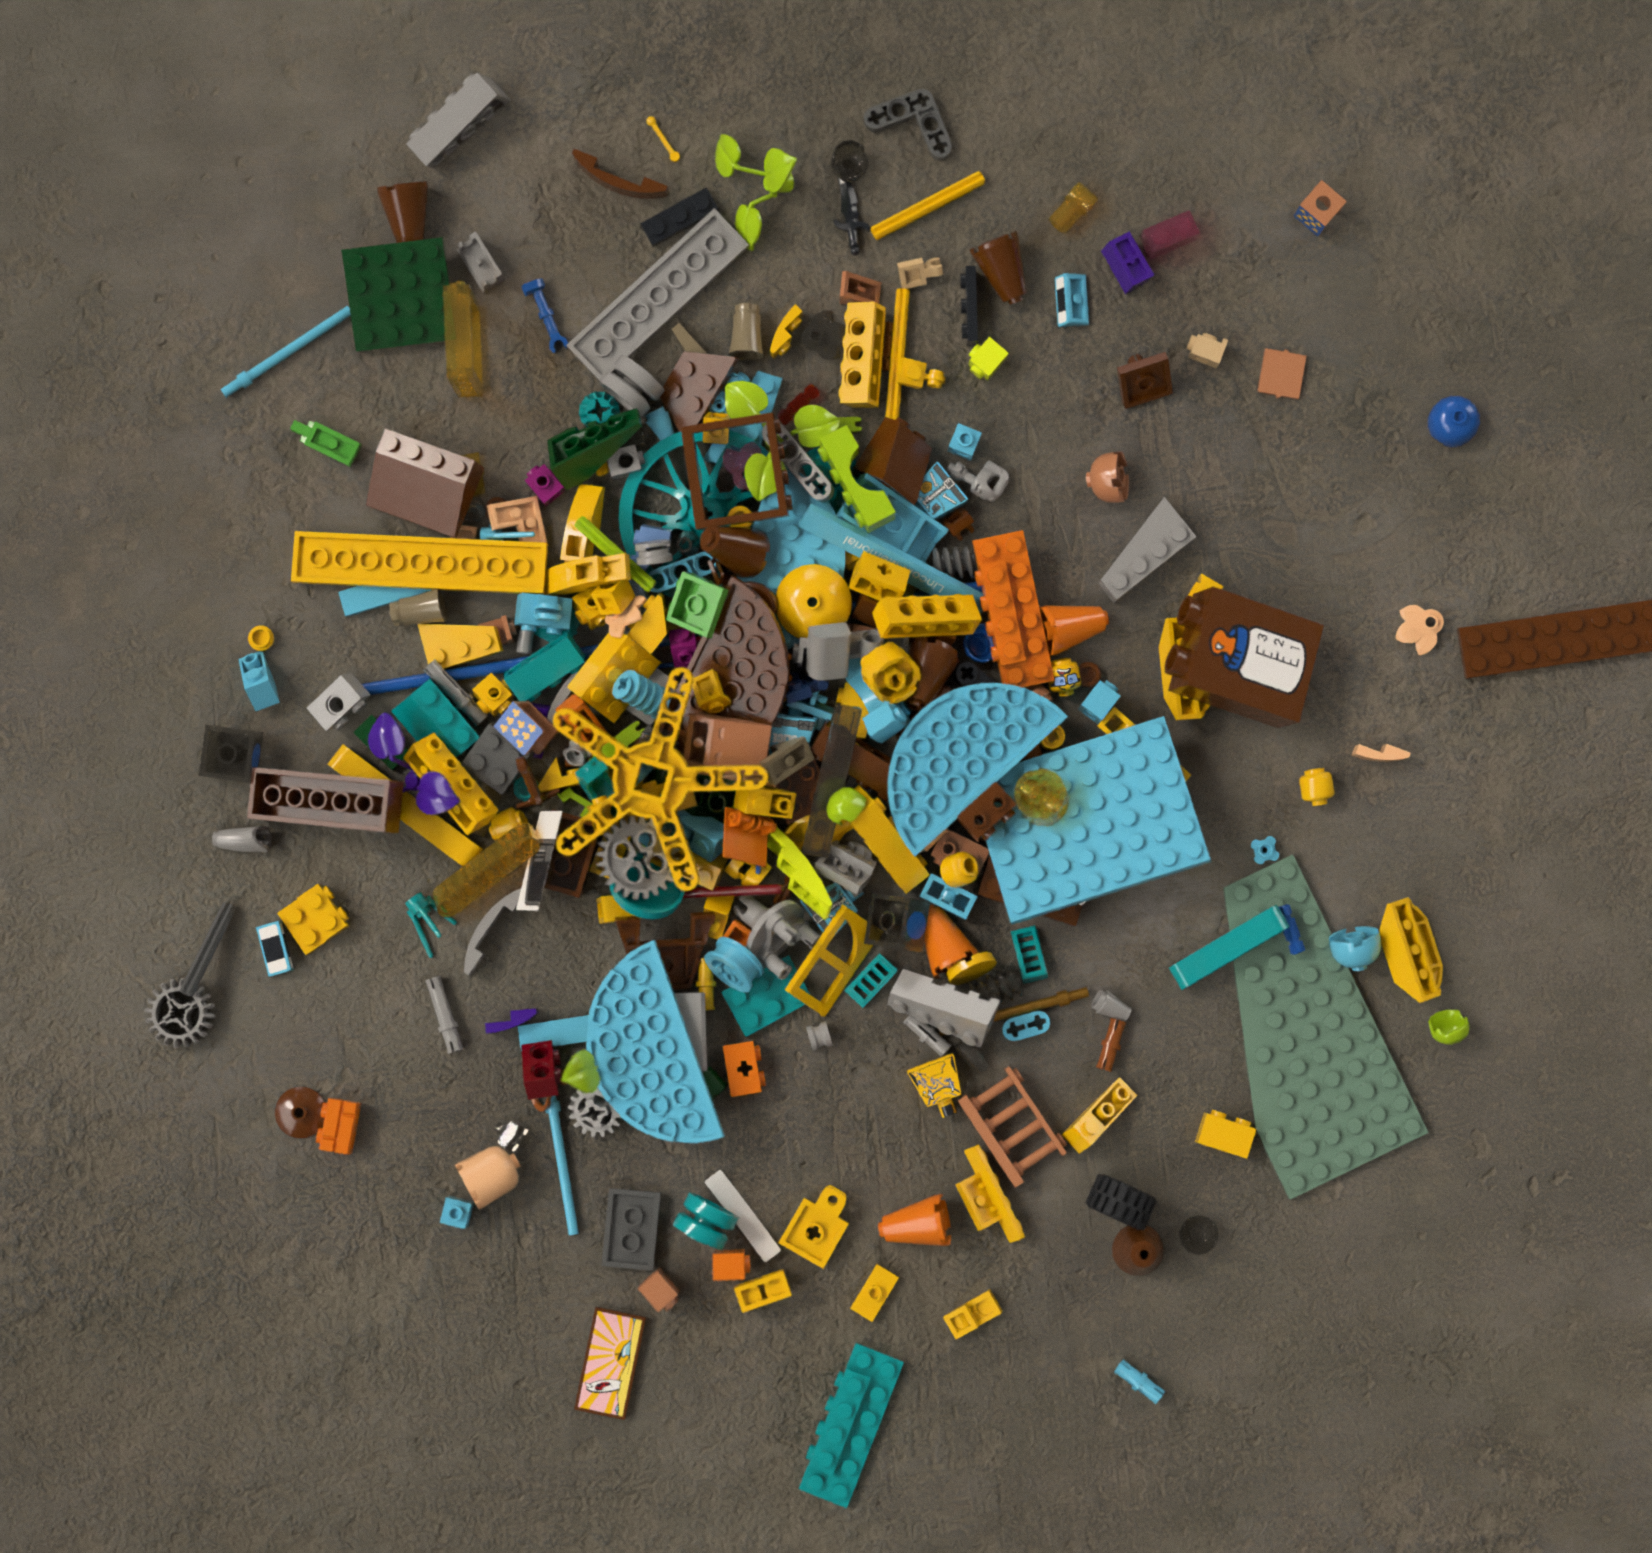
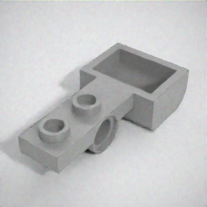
M846 622L808 626L806 670L809 676L815 680L823 681L848 677L849 659H862V657L868 655L876 647L882 646L887 642H894L897 646L902 647L905 652H908L909 637L880 638L878 629L850 632Z

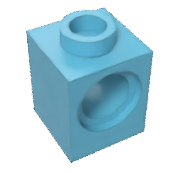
M958 423L947 452L971 461L982 433Z
M453 1196L446 1197L440 1223L466 1229L469 1225L474 1202Z

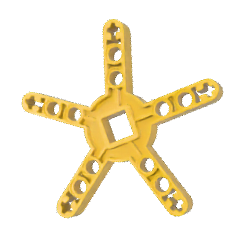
M680 667L671 672L651 740L637 744L632 748H628L573 709L564 708L554 714L553 725L559 732L614 769L613 787L615 791L612 796L558 837L556 844L559 852L564 855L576 853L628 812H631L640 817L652 818L677 887L687 891L697 885L700 878L676 808L682 804L689 791L756 790L766 785L769 775L766 768L762 765L688 766L683 755L675 749L694 683L693 673L689 669ZM682 672L685 673L684 676L688 679V683H683L680 691H685V696L677 692H670L671 687L674 690L677 689L678 680H675V676L680 675ZM671 697H676L681 702V708L677 712L671 711L667 706V702ZM569 714V721L575 725L578 724L579 721L582 722V724L576 729L574 734L571 733V731L575 729L573 726L569 724L565 726L561 725L563 721L560 718L561 715L565 716ZM663 722L670 723L674 728L673 734L669 737L663 736L660 732V726ZM584 728H590L593 731L594 738L591 742H585L581 738V731ZM605 743H612L615 746L616 752L613 757H607L603 754L602 747ZM643 763L669 770L661 796L636 789ZM730 770L736 773L737 782L735 784L729 785L725 783L723 775L726 771ZM741 770H746L745 775H752L754 770H758L759 775H763L764 778L760 779L759 784H755L754 779H746V785H741L743 778ZM706 771L711 775L709 785H701L698 782L697 776L699 772ZM607 804H612L617 808V816L615 818H609L605 815L604 808ZM586 820L595 822L597 830L594 834H589L584 830L583 825ZM665 822L675 824L676 833L669 836L664 833L663 824ZM579 833L581 838L573 843L574 849L571 846L566 848L564 846L566 842L565 836L571 839ZM679 846L684 849V859L676 860L673 858L671 851L674 847ZM687 861L690 865H687L685 870L688 875L692 874L694 877L690 884L686 881H681V877L684 875L682 867L679 870L676 869V866H681Z

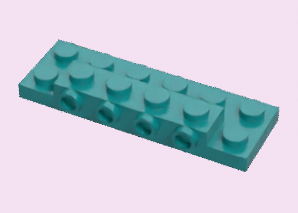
M855 1342L845 1371H839L834 1386L838 1388L835 1396L830 1395L824 1409L828 1411L825 1421L820 1419L815 1431V1434L819 1436L816 1445L810 1444L805 1459H808L809 1462L799 1485V1490L844 1508L848 1507L904 1361Z

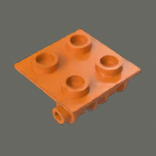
M725 807L722 857L766 867L768 834L776 831L777 824L768 817L745 814L740 810Z

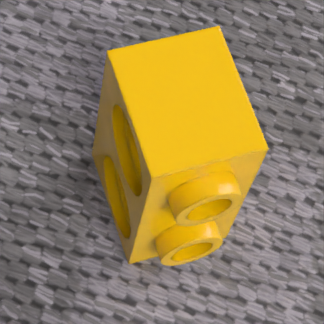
M784 1269L734 1286L742 1313L792 1296Z

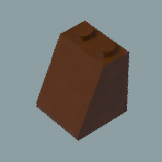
M885 417L855 464L854 469L860 474H869L915 505L932 448L924 442L926 438L922 434L909 430L910 424L903 419L897 417L894 420Z

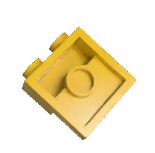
M316 884L300 895L297 900L277 913L305 955H309L349 927V924L346 922L349 919L347 913L341 906L339 908L336 907L332 901L335 896L327 885L323 887L321 884Z

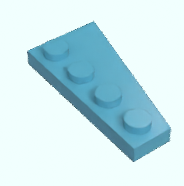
M758 371L751 383L761 387L768 398L767 408L760 413H772L782 378ZM761 424L729 428L731 431L738 432L751 438L758 444H762L763 427ZM712 443L703 458L704 461L716 464L727 444ZM732 446L722 467L745 474V465L751 455Z

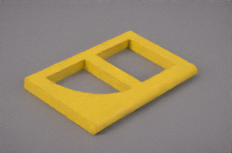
M842 904L785 988V991L818 1012L820 1016L825 1017L881 935V930ZM845 920L848 922L853 936L852 951L846 963L826 950V947ZM819 958L840 971L821 1001H818L799 988Z

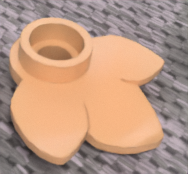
M635 596L622 614L606 615L605 623L609 626V634L612 637L621 638L627 625L640 621L642 615L638 608L647 599L644 596Z
M1409 605L1401 609L1400 615L1405 622L1398 628L1396 640L1403 643H1415L1418 655L1428 653L1436 645L1437 633L1444 625L1442 614L1435 609L1424 610L1418 605ZM1433 617L1436 620V624L1433 627L1427 626V618Z

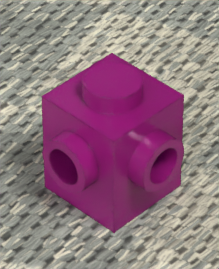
M545 464L541 467L538 465L533 467L526 474L528 476L525 479L526 484L546 507L565 492L564 487L551 471V468L548 469Z
M685 628L670 630L669 640L674 668H687L701 637H695L694 632Z

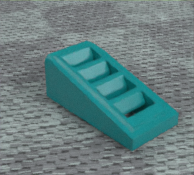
M1036 926L1010 931L1023 984L1047 979L1048 973ZM1033 936V940L1022 943L1018 942V939ZM1033 946L1036 948V950L1021 953L1020 950ZM1038 956V960L1028 963L1023 962L1024 959ZM1036 967L1041 968V970L1026 973V970Z
M879 953L844 991L863 1008L898 970ZM877 963L889 972L886 976L875 967ZM870 970L882 980L879 984L867 974ZM863 977L874 987L872 991L861 982ZM856 985L868 995L865 999L853 989Z

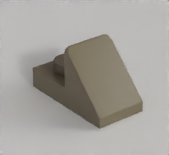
M802 736L770 746L773 754L760 761V763L768 771L769 783L776 785L815 758L806 738Z

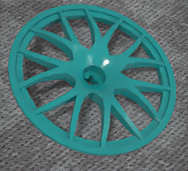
M729 430V442L710 475L696 443L705 508L709 512H713V516L709 517V519L727 517L729 511L736 507L738 503L753 498L750 491L742 493L746 486L745 475L730 492L720 493L716 484L719 473L731 447L735 446L751 456L756 453L763 454L766 457L768 455V451L763 446L738 432ZM681 432L661 440L643 455L645 464L640 465L642 471L629 474L619 504L620 534L623 546L630 558L631 555H636L635 545H633L635 534L633 514L667 523L661 528L686 531V542L672 556L673 560L663 563L658 568L677 562L687 553V557L697 554V550L701 547L700 538L704 531L696 530L690 490H687L680 480L668 455L670 451L683 446ZM703 432L694 434L695 443L703 442ZM664 457L677 489L644 480L643 478L649 469L660 458ZM643 484L670 494L679 500L682 509L675 515H659L633 509L639 485ZM651 565L646 570L647 574L654 570ZM717 567L718 577L721 578L720 572ZM655 574L652 577L656 581L655 587H663L664 577L660 574ZM676 587L661 593L673 598Z

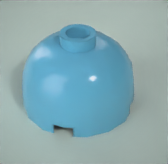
M1358 926L1355 927V932L1346 934V929H1342L1330 935L1329 945L1332 956L1340 965L1352 968V971L1367 969V965L1372 964L1379 957L1381 936L1375 927Z

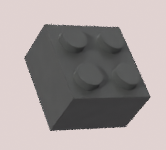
M494 721L488 724L461 765L503 795L509 792L521 775L516 766V758L523 756L529 763L535 752L531 749L527 755H522L494 727L497 722Z

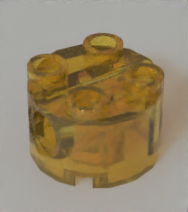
M1045 768L1028 771L1018 780L1014 789L1015 802L1022 816L1032 824L1050 827L1066 814L1069 806V794L1061 777L1054 771Z

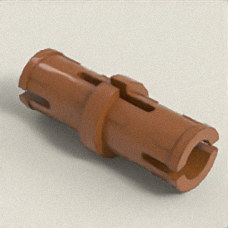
M1110 1018L1105 1040L1101 1042L1103 1047L1096 1068L1112 1072L1117 1050L1120 1051L1121 1049L1119 1043L1126 1022L1120 1020L1118 1022L1117 1019Z

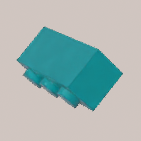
M567 631L504 672V681L519 701L528 700L531 702L541 695L540 691L546 687L553 688L563 680L561 677L569 672L571 674L578 672L585 662V654Z

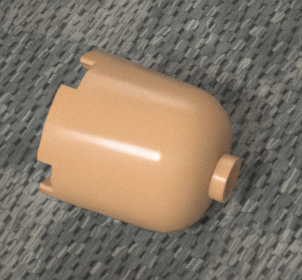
M500 1146L489 1147L455 1164L458 1173L462 1177L468 1192L479 1210L512 1191L519 1181L517 1168L521 1166L514 1153L509 1155Z

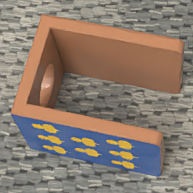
M1321 180L1300 204L1294 217L1315 235L1319 236L1330 220L1341 211L1347 201ZM1319 199L1329 209L1325 211L1318 209L1316 200Z
M513 701L494 725L522 755H527L531 749L536 754H541L558 732L554 725L529 701Z

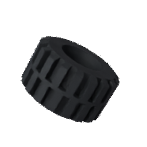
M1098 1174L1085 1203L1089 1208L1137 1230H1145L1157 1200L1153 1196L1108 1175Z

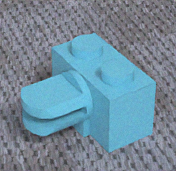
M520 593L517 595L514 625L521 626L522 631L536 632L537 628L547 629V634L561 635L562 631L570 629L572 599Z

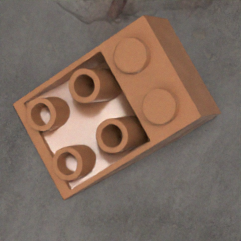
M698 711L689 717L684 758L688 766L761 765L760 761L768 757L772 725ZM754 770L752 774L754 776H763L759 775L758 770Z

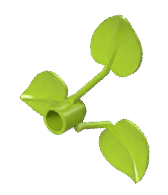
M722 134L717 143L715 161L717 170L723 177H731L735 169L765 176L763 185L765 190L769 191V194L750 202L748 206L745 204L740 205L735 217L736 231L749 244L747 249L754 251V246L758 241L762 228L760 213L754 207L765 200L776 198L777 193H789L793 190L794 178L791 172L797 158L788 155L779 148H771L764 160L765 171L742 167L738 164L741 156L738 143L733 137Z
M735 381L725 386V408L731 419L760 415V412L768 406V398L765 391L754 383ZM807 405L796 413L794 424L797 429L789 433L792 436L798 434V440L802 446L815 448L819 447L820 438L837 430L840 421L838 417L823 407ZM777 434L778 441L781 444L784 440ZM766 441L765 448L769 451L767 457L760 453L753 454L746 462L744 471L748 489L757 501H762L767 496L776 492L770 446ZM781 461L782 470H785V464Z
M587 1050L578 1051L569 1061L562 1081L574 1086L583 1093L591 1094L595 1092L600 1083V1076L597 1072L598 1067L595 1065L593 1055Z

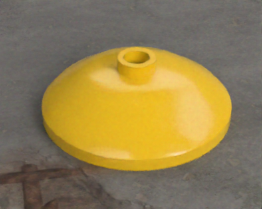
M817 564L800 566L788 573L779 584L775 596L778 605L776 614L781 625L791 635L799 639L800 637L808 638V626L847 623L852 608L851 593L845 580L833 569ZM814 597L817 599L815 607L808 605L809 598Z

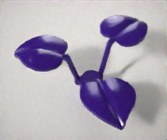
M387 712L382 713L370 730L368 737L369 747L377 758L385 759L389 756L392 762L411 770L405 777L406 787H403V793L412 790L419 791L416 796L417 806L422 812L429 815L444 813L456 806L460 799L452 790L448 780L441 773L431 771L424 774L420 779L408 763L394 756L400 755L404 751V735L396 720Z

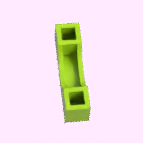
M845 425L820 438V448L817 449L822 461L824 463L828 461L832 470L829 472L835 484H841L844 490L842 496L848 506L852 505L855 509L856 514H854V517L859 527H865L867 533H870L895 520L896 512L884 490L871 491L865 489L852 477L850 467L853 460L859 454V446L848 426Z

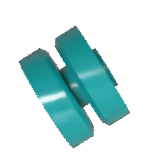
M689 1192L683 1204L695 1216L679 1212L673 1226L686 1233L690 1238L722 1251L728 1237L716 1227L733 1230L739 1217L720 1205Z

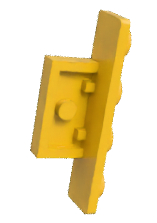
M980 1145L964 1150L975 1174L955 1184L977 1230H983L999 1221L1010 1243L1025 1238L1022 1232V1225L1016 1219L1011 1209V1203L1004 1195L999 1185V1179L988 1163L985 1151L981 1149Z

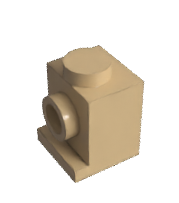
M1210 334L1191 335L1186 348L1190 350L1188 358L1217 368L1228 340L1223 338L1220 343L1215 336Z

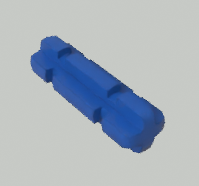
M1288 904L1280 906L1279 909L1290 926L1283 931L1286 942L1289 941L1290 943L1288 948L1292 955L1299 954L1305 951L1303 941L1299 940L1301 935L1294 917L1291 918L1292 910Z

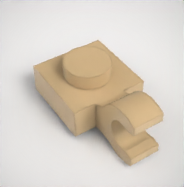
M922 258L897 263L901 288L908 289L926 285V278L943 275L942 264H940L939 258L929 259L925 264Z

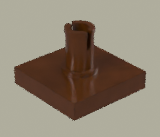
M1166 352L1143 359L1142 355L1136 354L1138 361L1135 360L1134 356H1131L1128 359V364L1117 367L1121 399L1125 409L1173 394L1169 359Z

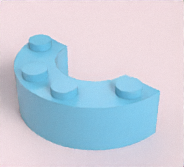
M849 659L846 681L857 692L869 714L862 719L869 736L879 743H884L908 726L910 723L909 714L912 713V710L907 707L905 701L891 704L889 701H880L862 679L861 659Z

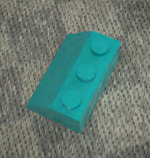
M431 678L391 710L416 741L435 733L455 758L480 737Z

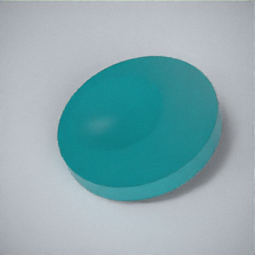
M636 853V856L633 857V860L635 862L639 861L641 863V858H643V854ZM650 863V867L653 870L658 871L660 869L659 866ZM642 865V868H643V870H644V875H645V877L648 879V878H649V874H648V872L645 870L644 866ZM630 867L626 875L631 882H635L638 878V872L635 868ZM665 881L667 889L662 890L657 887V896H654L649 891L648 899H644L642 894L639 893L638 899L634 900L632 892L624 898L622 895L623 889L614 893L615 884L610 885L612 896L619 906L628 913L644 919H660L669 916L677 910L685 892L679 889L675 882Z

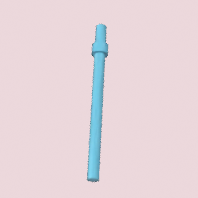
M347 305L249 371L245 372L244 370L236 376L237 379L220 390L227 398L240 388H247L253 384L252 380L350 317V308Z
M551 1096V1105L546 1110V1113L549 1114L568 1234L576 1235L579 1234L559 1117V1111H561L560 1101H557L556 1096Z

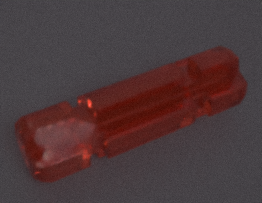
M811 383L804 389L803 393L800 392L786 405V409L783 408L777 414L780 422L783 425H787L799 409L809 405L810 400H814L819 395L818 388Z

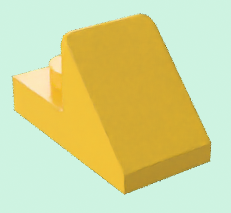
M556 757L538 786L540 791L547 793L557 788L565 789L580 785L575 776V772L580 768L566 771L567 775L562 776L559 759Z
M735 896L707 897L703 912L713 911L716 914L714 924H711L708 933L710 938L718 940L720 937H723Z

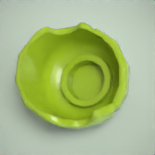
M844 787L839 789L829 798L826 811L828 818L838 825H842L841 820L852 822L863 810L866 798L853 788Z
M1459 1010L1439 1011L1429 1018L1428 1023L1431 1035L1441 1044L1453 1045L1460 1043L1469 1034L1470 1025L1468 1018H1463Z

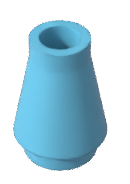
M664 407L645 415L647 419L646 424L660 441L674 434L669 412H666Z

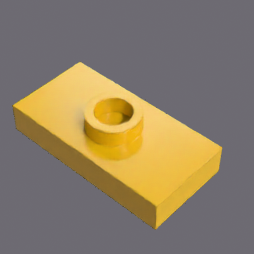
M876 1264L850 1309L873 1322L899 1277Z

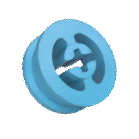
M720 937L716 941V949L707 952L704 956L705 963L714 975L731 988L740 992H749L754 978H760L764 973L762 964L752 952L737 941L727 937Z

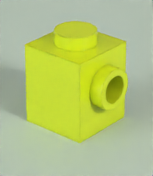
M989 337L982 346L977 344L969 353L971 357L968 364L971 366L970 371L979 379L984 377L988 381L1007 359L1009 353Z

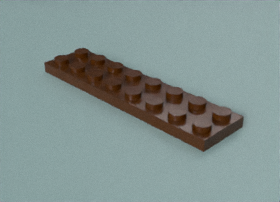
M1652 600L1458 628L1457 632L1465 679L1652 652Z

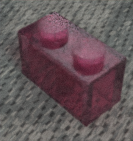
M1190 210L1144 229L1140 238L1151 260L1195 241L1200 232Z

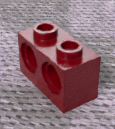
M552 1040L521 1045L523 1082L528 1100L559 1095L558 1084H562V1075L560 1068L557 1069V1065H561L559 1050H554Z

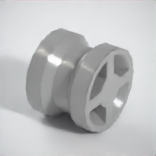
M826 1021L821 1022L816 1027L806 1026L813 1051L818 1050L819 1047L824 1045L827 1047L833 1046Z

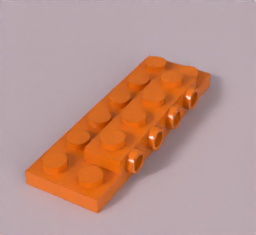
M1023 530L973 540L972 544L978 571H975L977 586L982 587L983 596L980 597L981 608L983 612L987 611L989 621L985 622L988 637L992 636L994 646L990 648L993 662L998 663L1002 684L1023 688L1055 681Z

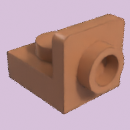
M506 615L501 616L500 619L478 624V626H496L502 645L513 643V635H517L514 620L509 621Z

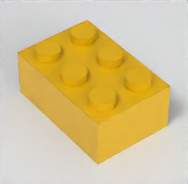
M608 633L567 688L615 723L629 705L613 696L612 689L616 679L628 670L636 671L638 674L649 679L661 662L626 634H623L621 638H615Z

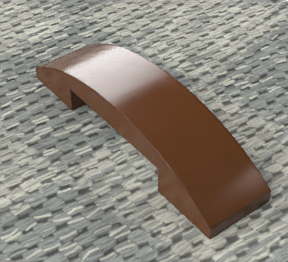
M573 149V158L583 172L595 182L611 191L641 199H657L668 196V186L644 177L641 186L597 169L599 166L597 157Z

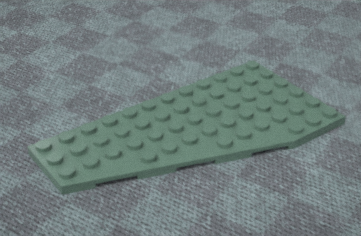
M1292 854L1223 887L1229 932L1276 904L1278 907L1288 904L1293 913L1290 914L1291 918L1294 917L1301 935L1299 940L1303 941L1305 951L1292 955L1288 948L1290 943L1289 941L1286 942L1285 936L1281 932L1233 961L1246 1067L1252 1099L1254 1127L1288 1199L1291 1200L1429 1133L1349 968L1340 965L1332 956L1329 945V936L1332 933L1294 855Z

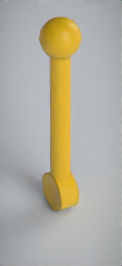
M653 116L648 117L646 120L647 124L653 127L670 153V160L678 162L680 155L672 149L656 124V118Z

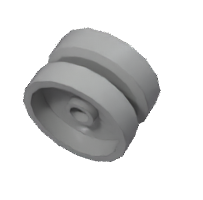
M621 355L614 363L615 370L621 377L607 372L599 383L626 409L632 410L637 408L640 412V418H643L650 409L648 401L643 396L657 401L665 390L642 366L627 356Z

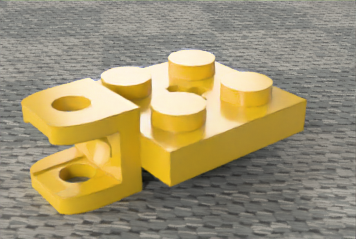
M828 1185L823 1189L816 1203L804 1197L778 1243L817 1266L824 1268L849 1222L838 1217L845 1206L846 1193L832 1185ZM836 1196L838 1201L831 1203L828 1197ZM814 1226H817L821 1236L819 1238L814 1237L813 1240L808 1238L809 1232L806 1230L809 1227L814 1228Z

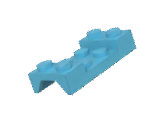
M861 474L856 482L861 487L871 491L884 490L896 512L895 520L869 534L926 563V559L935 544L946 535L949 529L869 474ZM844 501L836 517L867 532L865 527L860 528L854 517L856 511L853 506H848Z

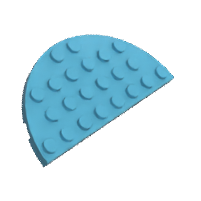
M786 465L789 485H785L786 495H791L793 510L789 511V517L754 522L753 528L764 532L770 542V553L766 552L765 557L767 563L765 568L753 578L737 576L743 582L751 581L764 584L770 588L775 596L783 578L800 566L809 564L823 565L833 569L844 579L846 564L845 550L798 526L800 519L810 504L834 516L836 514L829 501L819 502L814 499ZM800 473L801 477L806 478V476ZM777 492L761 501L758 512L779 509ZM814 597L809 598L808 605L815 607L817 599ZM775 613L774 615L785 638L787 650L794 647V644H799L800 639L785 630Z
M980 683L957 688L941 695L920 710L904 729L896 744L889 766L887 781L888 801L893 822L914 856L919 854L957 819L958 814L995 781L997 782L1068 716L1051 701L1037 693L1022 687L1002 683Z
M655 940L650 941L630 952L611 969L602 981L593 999L587 1020L586 1049L593 1055L595 1065L598 1067L597 1072L600 1076L598 1088L605 1100L620 1114L621 1118L638 1130L653 1137L683 1143H699L725 1137Z

